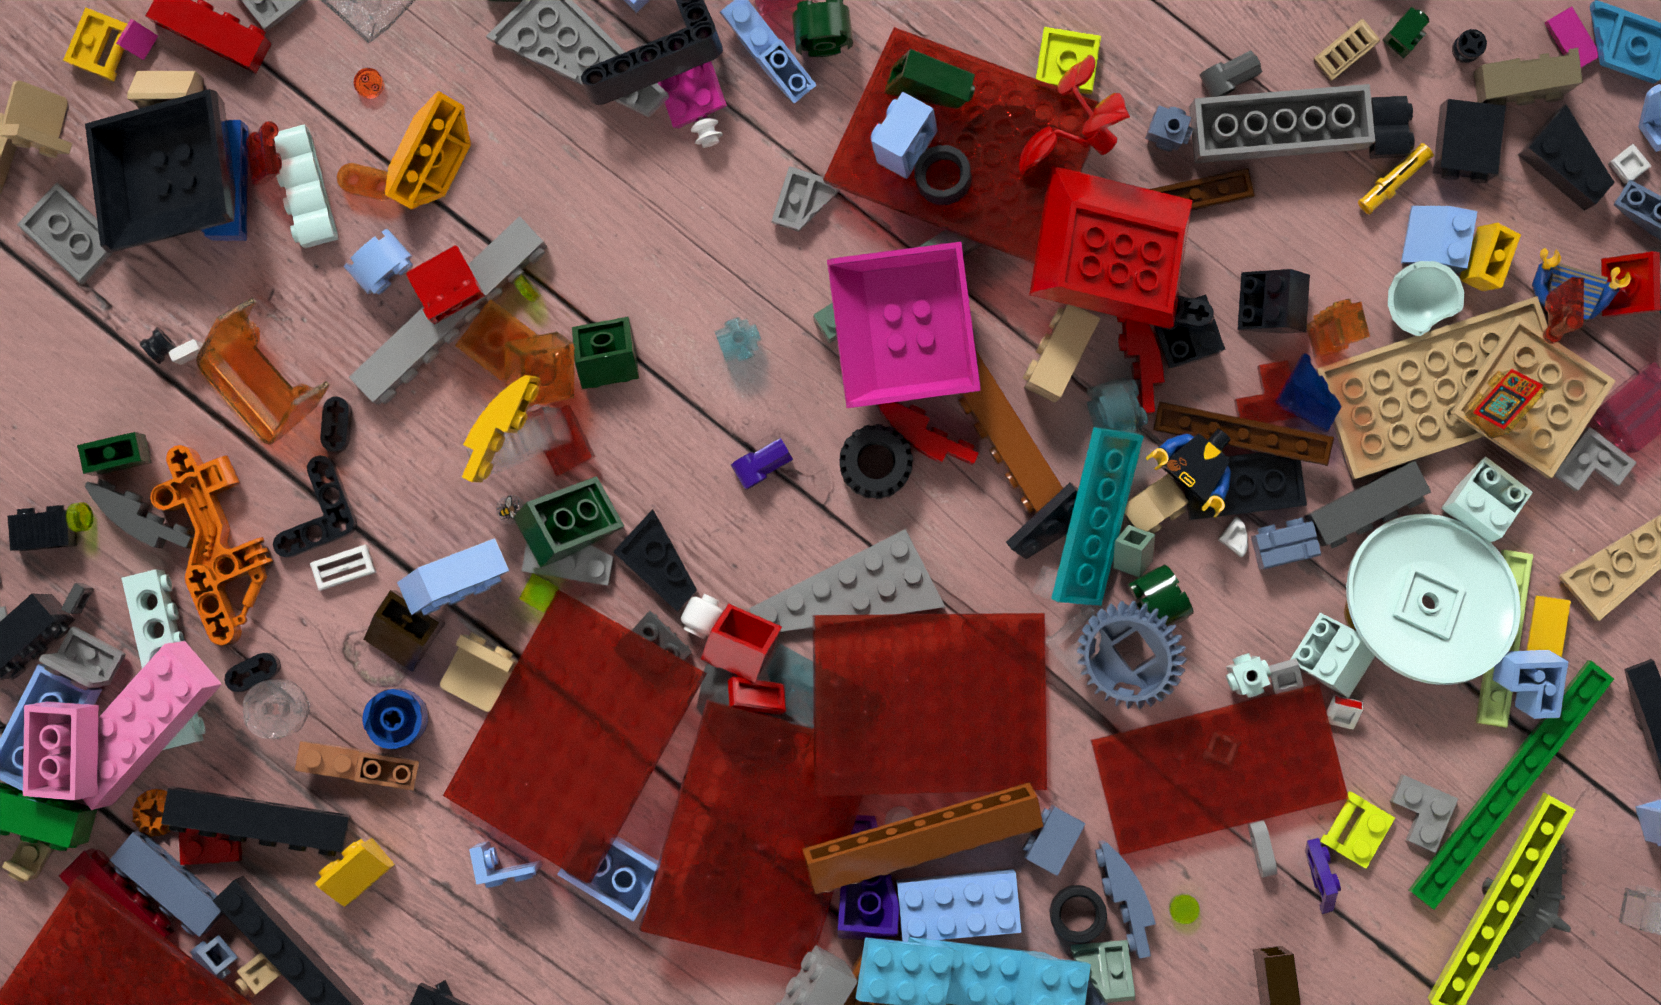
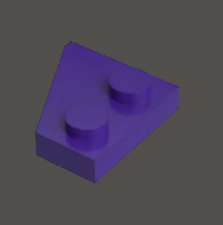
M1319 838L1307 840L1305 853L1314 887H1318L1322 898V903L1319 905L1321 913L1334 911L1338 891H1341L1339 879L1336 873L1331 874L1328 865L1331 864V858L1327 847L1321 846Z

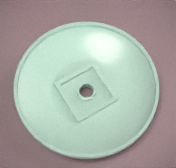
M1413 514L1393 519L1372 532L1359 546L1351 561L1346 582V597L1352 622L1368 649L1395 672L1427 684L1451 685L1475 679L1492 669L1502 660L1512 646L1517 635L1521 613L1516 580L1498 549L1462 522L1433 514ZM1423 596H1428L1434 601V609H1428L1423 605Z

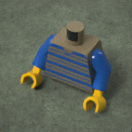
M1544 248L1540 251V258L1543 263L1539 264L1532 287L1535 297L1538 296L1543 313L1554 317L1551 328L1552 333L1568 336L1572 322L1580 324L1588 321V319H1594L1611 303L1619 292V288L1625 287L1630 283L1629 272L1623 279H1616L1620 272L1619 267L1611 271L1612 281L1607 282L1608 277L1560 264L1561 255L1557 249L1554 251L1555 253L1552 258L1546 259L1548 250Z

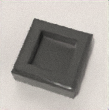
M75 583L61 610L69 614L82 613L93 592V588L84 583Z

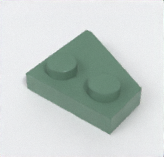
M1127 940L1071 945V954L1076 961L1091 964L1089 980L1105 1003L1135 1001Z

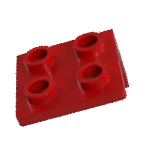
M456 245L406 273L408 280L425 308L423 312L434 325L486 296L459 247Z

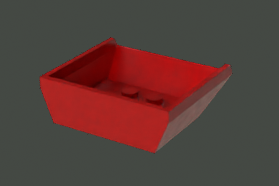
M1053 166L1048 178L1029 295L1168 329L1172 328L1175 322L1193 200Z

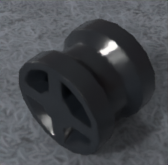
M1477 29L1464 31L1452 45L1453 56L1462 63L1475 61L1487 48L1485 35Z
M158 327L152 331V336L149 339H143L139 343L143 350L158 364L165 360V355L170 350L177 347L168 335Z

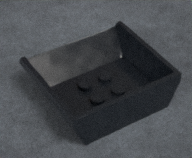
M208 89L85 123L100 246L107 253L234 221L235 178L225 103L217 91Z

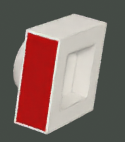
M1334 695L1325 713V723L1354 730L1363 711V702Z

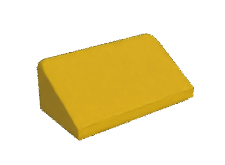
M1535 596L1526 651L1550 650L1562 657L1571 604L1570 600Z

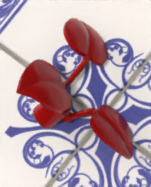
M1088 55L1082 61L1072 66L1060 79L1057 87L1058 93L1062 96L1073 91V94L1088 114L1089 119L1084 124L1082 130L1084 138H1079L1060 129L1053 131L1050 126L1043 128L1029 139L1022 150L1019 160V171L1023 176L1027 169L1036 165L1050 154L1059 136L1077 142L1084 148L1091 145L1100 155L1107 154L1116 145L1118 139L1107 127L1130 118L1123 96L1120 93L1109 95L1092 112L1079 92V86L1085 84L1095 70V58L1092 55Z

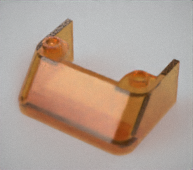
M252 297L216 318L197 354L196 363L201 373L258 438L265 444L271 445L286 435L317 407L330 384L325 381L315 388L304 383L292 387L257 348L260 341V329L256 323L248 318L256 304V300Z

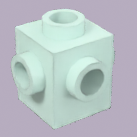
M1247 653L1232 659L1234 664L1226 666L1228 671L1226 675L1227 682L1231 690L1236 691V694H1247V697L1251 698L1265 692L1263 687L1270 685L1268 679L1271 676L1270 668L1265 660L1261 661L1259 656L1250 657V654ZM1250 670L1253 671L1255 680L1251 682L1246 677L1247 672Z

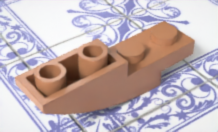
M300 740L294 771L414 791L419 761L357 748Z

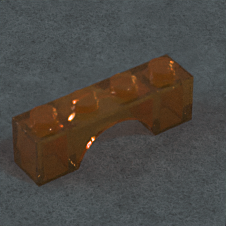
M1351 299L1332 303V306L1326 307V310L1320 311V314L1313 316L1314 320L1307 324V332L1314 358L1342 352L1349 348L1348 344L1363 341L1370 337L1362 302L1351 303Z

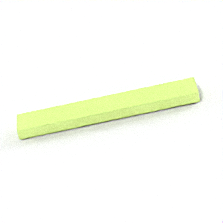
M1501 550V555L1509 565L1519 591L1520 623L1517 635L1509 651H1519L1533 554ZM1493 667L1482 676L1476 723L1508 728L1513 692L1493 680Z

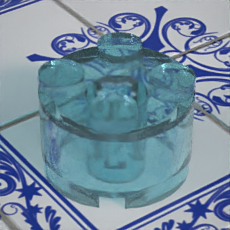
M1120 377L1087 389V395L1092 393V401L1087 402V406L1094 427L1138 434L1142 431L1143 425L1148 424L1146 411L1143 407L1140 408L1137 399L1139 390L1133 379L1128 381L1126 378Z

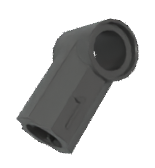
M1250 50L1225 64L1220 62L1211 66L1199 76L1210 97H1218L1231 93L1236 89V86L1253 79L1263 71L1257 55Z

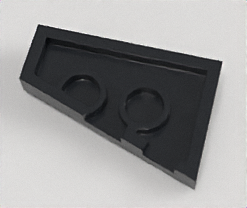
M652 509L613 552L678 612L698 590L654 509Z

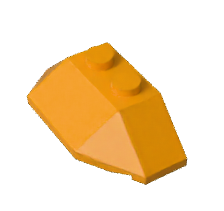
M437 91L414 115L388 166L385 196L411 210L445 197L471 146L468 125L464 115V105Z

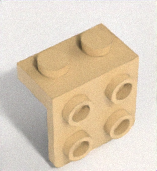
M14 81L6 106L0 136L13 140L12 144L16 146L39 149L40 154L48 157L57 158V154H70L72 143L59 138L68 104L67 99L26 82Z
M473 632L470 635H460L456 646L459 648L444 674L440 686L445 691L486 712L492 711L518 661L511 658L513 653L500 646H497L496 649L491 648L485 644L487 641L485 638Z

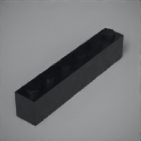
M171 786L167 791L161 824L169 825L168 830L185 833L187 828L199 830L198 835L206 837H216L217 833L228 834V839L232 841L246 842L247 838L259 839L258 844L263 846L276 847L277 842L289 844L288 849L306 852L307 847L319 849L318 854L336 856V852H343L350 815Z
M244 876L233 880L212 900L311 1005L364 1004Z

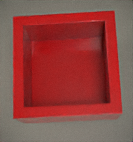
M728 603L710 631L701 659L716 668H722L736 674L738 677L755 683L773 653L782 626Z

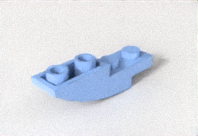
M734 0L719 12L736 33V37L793 103H796L816 86V83L784 42L777 38L749 0Z

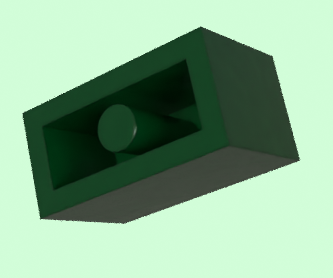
M138 432L77 445L82 471L86 475L98 476L152 463L146 435Z

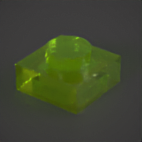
M533 573L519 600L546 613L559 587Z

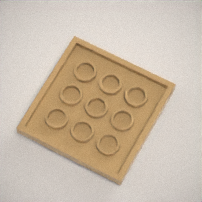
M1517 315L1512 319L1450 414L1550 479L1553 478L1616 380ZM1511 369H1514L1543 384V386L1503 430L1473 412ZM1511 373L1502 384L1511 389L1516 387L1515 391L1522 394L1519 392L1521 388L1531 382ZM1511 377H1517L1518 382L1521 383L1518 384V387L1516 385L1510 386L1508 385V380ZM1536 385L1533 388L1527 386L1531 390L1524 396L1527 397L1535 389ZM1500 391L1485 407V411L1501 420H1505L1520 403V400L1504 391ZM1502 394L1510 400L1516 401L1513 404L1514 406L1509 409L1510 411H1507L1503 417L1499 413L1496 414L1497 412L1494 413V410H1489L1491 404L1493 405V402H1496Z

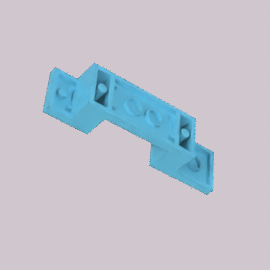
M865 937L856 999L863 1002L892 1005H1085L1091 964L1058 959L1045 952L913 937H909L908 942Z

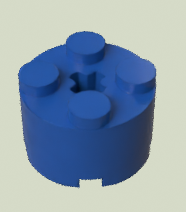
M397 688L382 691L370 699L364 708L362 717L364 729L373 743L382 748L397 749L411 745L426 730L428 724L426 703L416 693L407 689ZM398 712L401 722L394 725V720L390 718V715Z

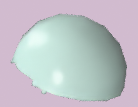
M1418 261L1405 267L1395 275L1388 288V308L1392 319L1402 330L1415 336H1421L1431 330V327L1440 320L1452 317L1462 311L1464 306V289L1460 278L1450 267L1436 261Z

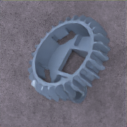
M1121 601L1117 609L1111 603L1106 609L1107 612L1101 608L1096 614L1097 617L1092 616L1089 619L1090 625L1086 624L1083 627L1082 632L1085 635L1082 634L1078 640L1083 645L1079 646L1076 652L1085 656H1082L1077 664L1086 665L1081 675L1089 674L1091 676L1087 685L1095 683L1098 686L1095 694L1104 691L1106 693L1105 701H1108L1111 697L1116 698V706L1122 700L1126 701L1127 709L1131 708L1134 701L1139 709L1145 705V701L1150 707L1155 704L1156 699L1160 702L1166 698V694L1170 695L1175 690L1173 686H1178L1181 679L1178 676L1183 675L1185 669L1179 665H1183L1187 658L1179 654L1185 651L1186 646L1177 645L1182 639V635L1173 636L1172 634L1177 626L1174 624L1167 627L1165 623L1168 616L1166 615L1161 619L1157 618L1159 610L1157 608L1152 613H1148L1146 603L1140 610L1137 609L1136 601H1132L1129 606L1124 601ZM1135 631H1138L1155 655L1137 665L1134 670H1131L1114 645ZM1100 632V651L1098 654H1094L1097 641L1094 637ZM1124 682L1130 685H1137L1141 688V691L1138 695H1134V690L1120 687L1117 691L1114 688L1117 683Z

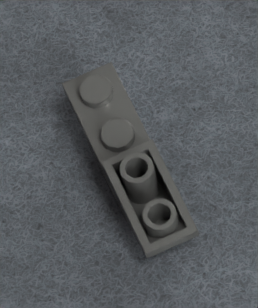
M99 479L98 483L87 481L85 488L102 512L126 533L154 548L163 549L166 540L184 548H192L194 536L190 535L192 530L176 523L174 527L163 524L165 518L150 512L146 516L150 505L141 502L143 496L128 490L125 491V494L115 491L116 485Z

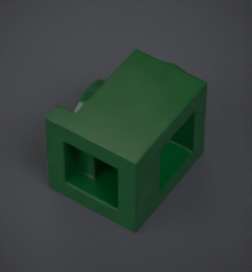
M1411 7L1382 41L1404 59L1426 35L1423 28L1429 23V17L1421 10H1415Z

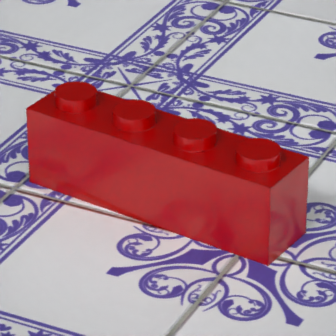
M153 0L145 15L151 22L257 74L272 45L265 37V31L251 24L249 28L239 24L240 19L228 12H224L221 15L213 11L215 7L204 0H198L197 3L192 0Z

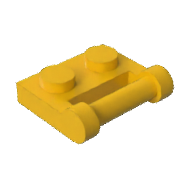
M85 7L63 61L115 82L118 75L115 71L125 50L117 45L116 42L127 26V23ZM112 29L119 32L105 66L97 65Z

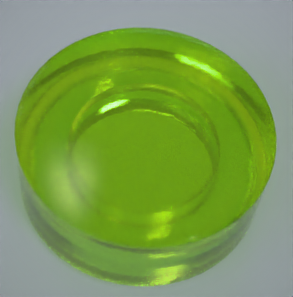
M521 274L514 281L516 288L530 302H535L542 296L539 290L524 275Z
M79 502L69 505L66 511V521L69 528L74 532L88 531L92 527L94 515L87 503Z
M1178 894L1169 903L1171 917L1180 924H1190L1199 915V904L1189 894Z

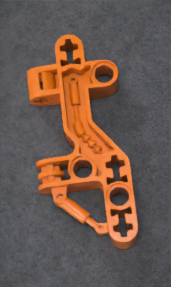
M182 445L173 446L166 455L167 465L173 479L154 487L150 496L151 503L157 509L171 512L186 507L195 528V536L185 573V583L211 642L217 645H231L236 643L241 637L242 630L240 625L246 624L248 610L250 607L253 608L261 587L267 580L265 566L273 563V559L266 557L268 553L267 547L263 548L261 545L264 543L263 537L248 541L232 549L228 545L230 525L217 494L231 489L240 483L229 456H222L203 464L200 455L193 448ZM182 454L188 456V458L184 460L185 465L179 464V461L183 459ZM170 490L173 494V500L169 505H165L162 498L164 493ZM245 551L246 555L242 558L240 553ZM230 558L235 566L234 570L227 574L223 566L224 562ZM245 561H249L250 565L246 567ZM201 573H205L206 578L203 579V583H198L197 579L201 577ZM249 574L252 580L242 602L244 607L241 614L236 616L225 591V586L227 583ZM207 588L213 589V591L206 592L208 591ZM212 597H215L219 603V607L214 613L208 609V602ZM225 616V618L219 619V621L213 620L214 618H221ZM224 627H228L229 632L226 633V637H221L220 632L224 630Z

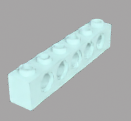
M155 569L121 578L142 668L164 644L185 641L183 633L178 631L176 620L179 619V612L176 604L171 601L169 591H172V582L170 576L165 574V570ZM151 594H154L158 599L157 606L153 610L147 604V599ZM158 622L164 626V634L160 638L154 634V627ZM198 713L187 722L163 750L204 740L202 734H205V725L203 719L198 717Z

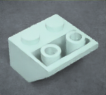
M1484 457L1456 486L1441 509L1491 543L1503 537L1533 492L1490 459Z
M1319 613L1290 660L1296 658L1300 670L1330 689L1349 698L1375 655L1368 649L1356 630Z

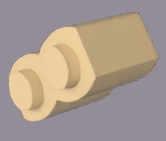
M1168 473L1128 500L1124 516L1131 526L1154 534L1162 528L1160 522L1170 517L1171 520H1174L1186 512L1183 506L1189 503V501Z

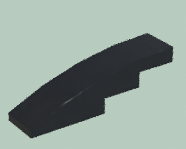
M1649 659L1625 668L1624 671L1636 720L1642 724L1647 748L1654 754L1659 779L1661 780V676L1655 661Z

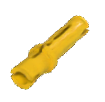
M1424 143L1419 144L1384 178H1379L1375 182V186L1362 199L1358 200L1360 208L1370 215L1387 198L1391 199L1394 197L1395 191L1434 156L1432 150ZM1414 162L1402 175H1399L1407 166ZM1390 182H1392V184L1386 190H1384L1379 196L1377 195Z

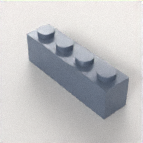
M133 832L110 858V861L116 865L114 869L119 875L124 878L130 877L138 884L136 888L146 897L150 898L152 896L160 903L159 908L168 916L178 918L182 922V928L193 936L197 935L200 937L208 933L224 914L212 901L218 895L143 832Z

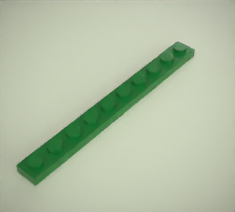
M1592 660L1586 661L1564 690L1560 717L1542 718L1408 891L1431 909H1436L1613 682L1614 678Z

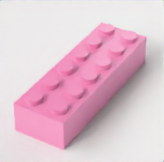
M185 641L164 644L98 718L97 795L83 798L91 810L113 805L222 685Z

